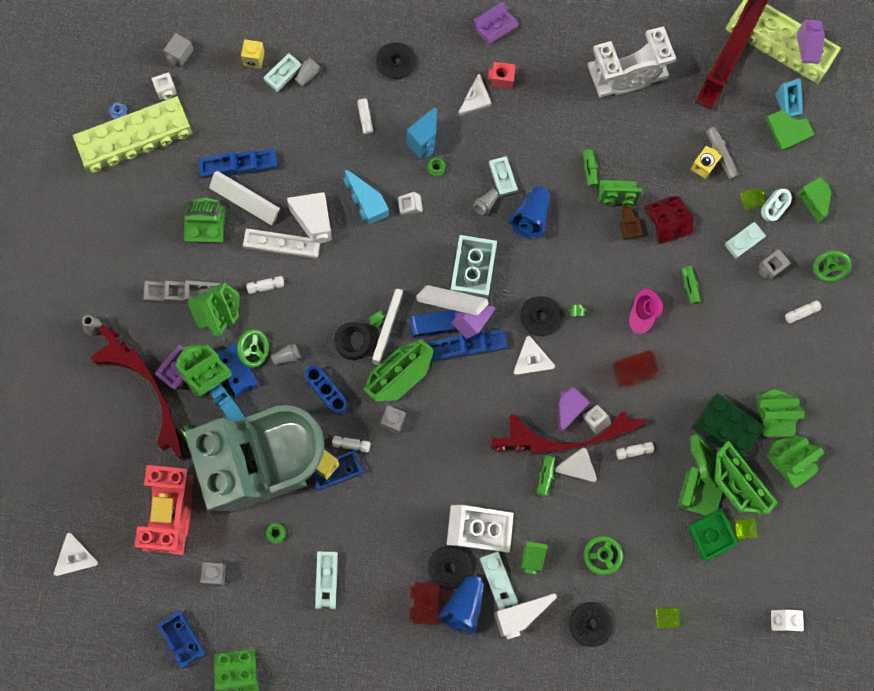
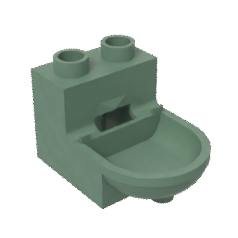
M290 405L275 406L238 421L220 418L185 432L207 510L237 512L307 486L305 480L318 468L324 452V438L318 422L307 411ZM249 442L259 471L254 474H248L246 460L240 445Z

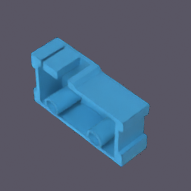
M221 383L209 390L214 403L219 405L226 414V419L238 421L245 418Z

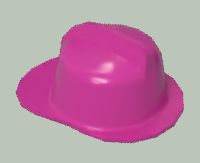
M643 289L637 294L631 310L629 324L636 333H646L651 329L655 319L662 314L663 303L661 298L651 289Z

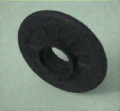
M400 42L384 45L376 57V65L379 71L391 79H401L408 76L416 64L415 54L412 49ZM393 57H399L401 59V62L399 64H393L391 62V59Z
M536 296L529 299L523 305L520 318L522 325L529 333L536 336H547L559 328L562 321V313L559 305L553 299L545 296ZM537 312H544L546 319L543 321L536 318Z
M451 545L437 549L432 554L428 563L430 578L437 586L443 589L459 588L464 579L470 577L472 570L468 554L463 549ZM448 562L455 564L456 568L452 573H447L444 570V566Z
M587 602L579 605L572 612L569 627L572 636L578 643L587 647H597L604 644L610 638L613 631V620L609 611L604 606L594 602ZM588 619L596 621L597 626L595 630L587 629L586 621Z

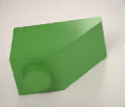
M822 177L802 187L798 192L799 197L818 224L827 216L832 192L829 184Z
M528 541L525 543L520 569L525 570L524 573L536 575L537 572L542 571L547 545Z

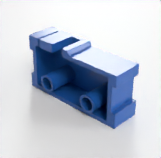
M235 343L221 352L220 350L216 351L219 359L231 370L232 376L227 378L226 381L235 398L241 396V393L249 389L258 388V383L250 367L245 366L240 361Z
M355 450L335 457L338 459L339 466L331 474L328 481H325V478L316 471L313 473L317 491L364 474L362 467L358 465Z
M177 611L172 614L173 617L165 622L161 621L157 625L169 643L170 651H173L175 654L174 657L181 669H185L190 665V662L196 658L203 657L206 653L181 611Z

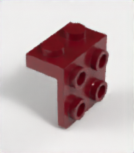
M671 196L645 205V212L656 226V240L659 244L694 233L693 215L679 196Z

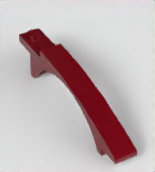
M769 0L747 1L729 39L706 78L704 86L695 101L696 104L712 110Z
M103 324L98 329L109 344L90 358L97 366H119L135 371L152 384L159 397L162 409V427L157 444L163 451L170 446L182 461L185 458L170 408L156 380L134 349L130 351L124 342L119 343L116 339L119 335L112 327L108 329Z
M620 412L613 424L599 436L581 443L562 444L539 437L530 431L516 414H511L508 418L509 438H491L490 449H495V452H506L507 449H515L516 452H522L529 448V456L564 453L599 445L626 435L644 426L647 422L646 419H627V413Z

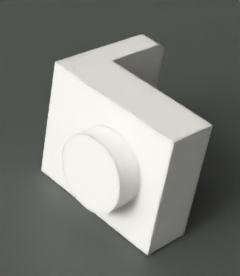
M169 72L152 78L159 100H167L177 95Z
M772 610V631H804L803 611Z

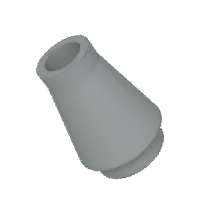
M308 58L307 61L303 62L294 80L301 86H304L305 83L319 73L320 66Z
M491 189L475 200L473 208L480 215L488 214L499 198V193L495 189Z
M86 315L82 318L83 330L86 334L94 336L100 333L98 329L102 326L100 319L91 315Z
M290 343L275 354H272L271 358L276 366L278 364L298 361L301 358V353L296 343L293 345Z

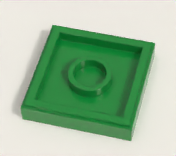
M718 509L686 526L703 562L739 545L723 509Z

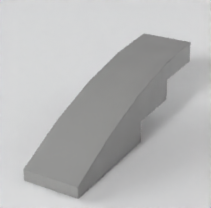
M188 280L185 282L165 281L164 283L145 281L143 301L188 304L187 302L191 297L206 292L209 288L220 283Z

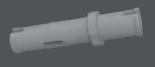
M717 127L708 129L706 134L712 143L711 148L721 155L719 160L728 179L733 180L739 177L740 174L725 147L726 142L722 140Z

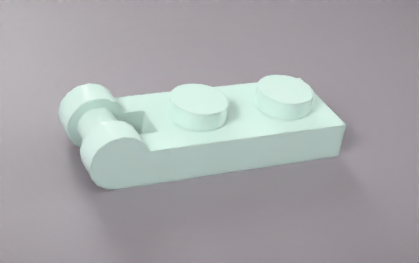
M317 552L315 609H322V607L336 609L338 552ZM322 593H330V599H322Z
M499 552L480 558L479 560L498 610H504L505 607L510 605H518ZM507 592L508 598L501 599L500 594Z

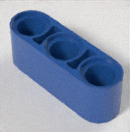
M456 310L410 317L412 337L422 338L460 332L451 323L456 317Z
M315 365L308 367L305 371V377L311 388L334 415L341 416L345 414L347 402L344 396L321 368ZM313 372L319 373V377L316 380L310 379L309 376ZM324 387L332 389L327 395L322 394L321 390ZM340 401L344 404L343 407L338 410L333 408V404Z

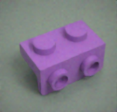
M503 2L474 20L477 34L489 44L518 26L517 19L507 12L506 5Z
M181 344L173 350L154 373L174 390L180 388L185 383L175 367L177 359L184 349Z

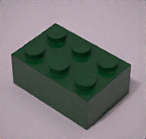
M718 393L711 397L691 426V429L719 448L729 441L742 458H745L765 428L760 422Z

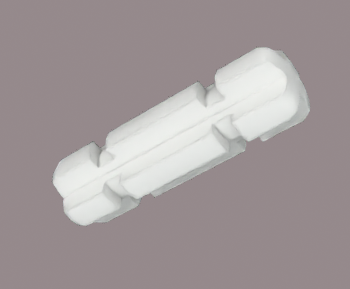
M367 99L358 100V108L363 133L371 134L373 133L368 102Z
M279 276L274 277L275 279L273 280L269 278L257 281V283H247V291L249 294H253L258 290L262 292L274 289V287H284L283 277Z
M814 301L811 304L787 313L785 318L788 323H792L820 311L822 307L819 301Z
M334 436L332 439L333 447L340 448L341 446L343 449L361 450V452H369L370 450L369 441L360 442L357 439L345 437L342 439L339 436Z
M647 442L644 445H633L626 449L619 448L616 450V456L621 460L627 456L630 458L643 455L644 453L649 454L654 452V445L652 442Z

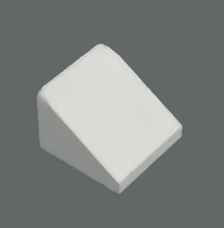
M411 192L398 197L400 215L423 212L420 194Z
M598 405L582 415L595 434L600 433L611 424L609 416Z

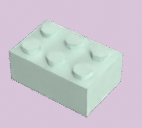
M464 235L459 236L451 291L478 296L488 300L497 241Z

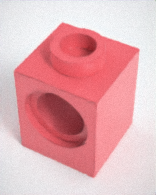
M494 62L493 69L489 68L488 79L491 80V87L512 89L515 65ZM497 74H504L505 77H499Z

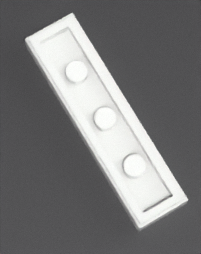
M219 171L213 174L210 189L268 224L273 225L280 210L279 207Z
M246 229L243 248L318 259L320 243H313L308 237Z
M429 285L416 296L418 302L477 316L488 305L486 298Z
M395 289L372 357L373 364L380 365L403 297V290Z

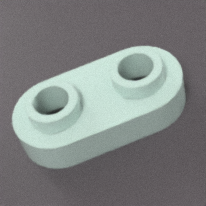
M787 189L775 190L763 205L761 215L764 220L775 221L779 219L790 205L792 196Z

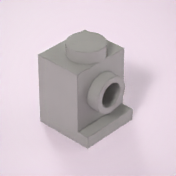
M778 249L758 265L760 268L759 273L763 278L771 280L784 271L791 263L781 250Z

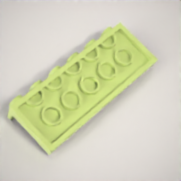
M743 0L726 27L727 31L732 33L748 0ZM766 4L747 43L818 84L841 47L824 38L821 62L819 64L802 63L796 35L801 24Z
M178 96L77 133L73 135L87 173H95L103 167L114 166L119 161L125 159H133L140 153H148L156 147L167 146L172 141L185 139L193 133Z

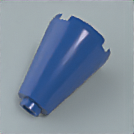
M533 188L510 216L508 224L510 225L511 223L513 232L526 239H531V236L539 239L543 236L550 200V193L546 188Z
M474 575L464 579L438 616L439 619L443 618L441 621L443 624L459 632L462 629L468 630L466 634L469 635L476 633L484 590L482 579Z

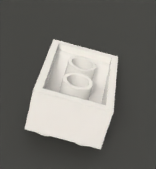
M451 505L447 545L510 553L514 513L466 505Z
M556 594L494 613L501 637L506 636L507 639L520 636L519 631L524 630L556 598Z

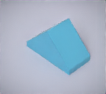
M796 79L783 83L775 94L781 110L784 109L790 117L802 114L801 80Z

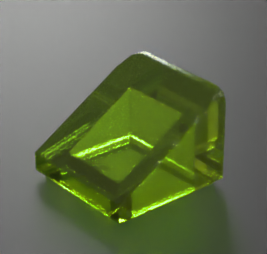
M748 189L741 193L745 210L762 208L766 203L763 189Z
M755 518L739 519L736 521L737 539L751 540L757 537Z
M679 607L656 608L658 629L680 627Z

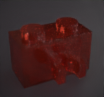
M651 350L615 361L612 365L619 386H626V388L636 385L637 381L640 380L647 382L654 379L659 371Z
M415 582V587H411L410 599H414V607H410L409 620H413V624L438 625L439 583Z

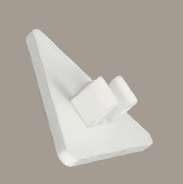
M527 336L514 374L520 375L554 369V363L530 336Z
M581 448L555 467V472L592 482L597 480L586 448Z
M67 533L54 575L59 576L98 565V561L71 533Z

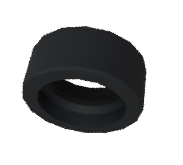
M349 322L338 328L334 342L337 352L343 358L357 360L368 353L371 346V337L364 325L357 322ZM351 330L360 332L364 338V345L356 352L345 350L341 343L343 335Z

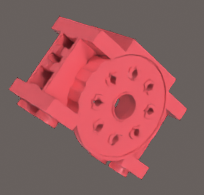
M147 465L144 486L152 487V502L153 497H159V493L171 494V498H177L175 521L172 523L151 521L150 513L148 527H137L136 548H142V551L184 555L195 477L194 475H188V469Z

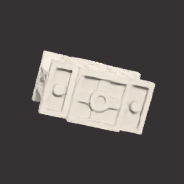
M664 26L646 31L645 35L648 44L634 54L618 59L612 41L593 47L596 60L589 62L588 68L600 98L611 94L617 96L649 87L653 82L668 78L669 74L666 65L674 63L676 56Z

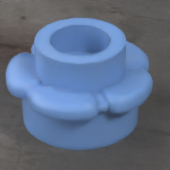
M116 102L109 108V114H111L113 119L127 115V107L125 104Z

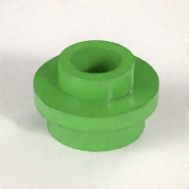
M440 158L431 159L427 166L428 172L433 176H441L446 170L445 162ZM434 166H439L440 169H439V170H435L433 167H434Z
M571 305V309H568L570 316H585V311H587V308H583V305Z
M380 310L370 316V325L375 324V326L383 323L385 321L384 317L387 316L386 313Z
M279 523L271 524L266 530V537L272 543H280L286 536L285 528ZM274 530L280 531L278 537L272 535Z

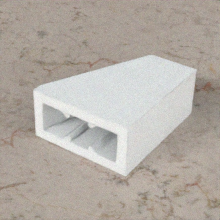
M325 192L287 198L290 212L313 243H325L332 240Z

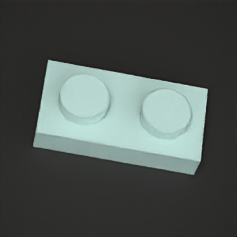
M288 54L263 77L264 81L278 92L300 71L302 64L291 54Z
M507 156L489 161L488 164L500 195L499 197L516 193L518 189Z
M753 222L724 245L737 259L763 240L766 235Z

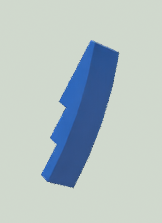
M273 148L259 152L250 150L237 154L232 151L199 159L201 178L213 177L216 171L225 176H233L278 168L276 150Z
M503 329L487 333L479 332L468 339L463 335H457L427 343L434 350L430 362L508 349Z

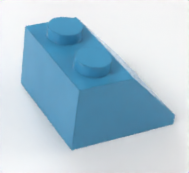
M435 107L407 129L406 145L420 160L425 156L429 157L432 155L435 149L437 109Z

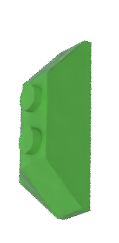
M422 339L399 347L370 373L364 391L376 402L398 400L427 374L434 351L433 348Z
M727 441L717 452L715 482L740 513L769 514L778 502L732 444Z

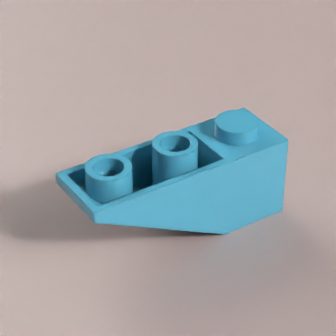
M345 170L344 183L347 189L351 188L353 192L351 197L355 205L359 204L361 208L359 213L362 220H366L368 225L388 217L389 209L381 193L350 171Z

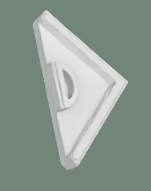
M480 74L477 75L459 110V116L491 106L490 98Z

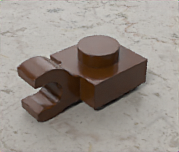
M624 206L621 210L624 220L619 222L623 240L641 237L643 233L639 217L633 218L631 206Z

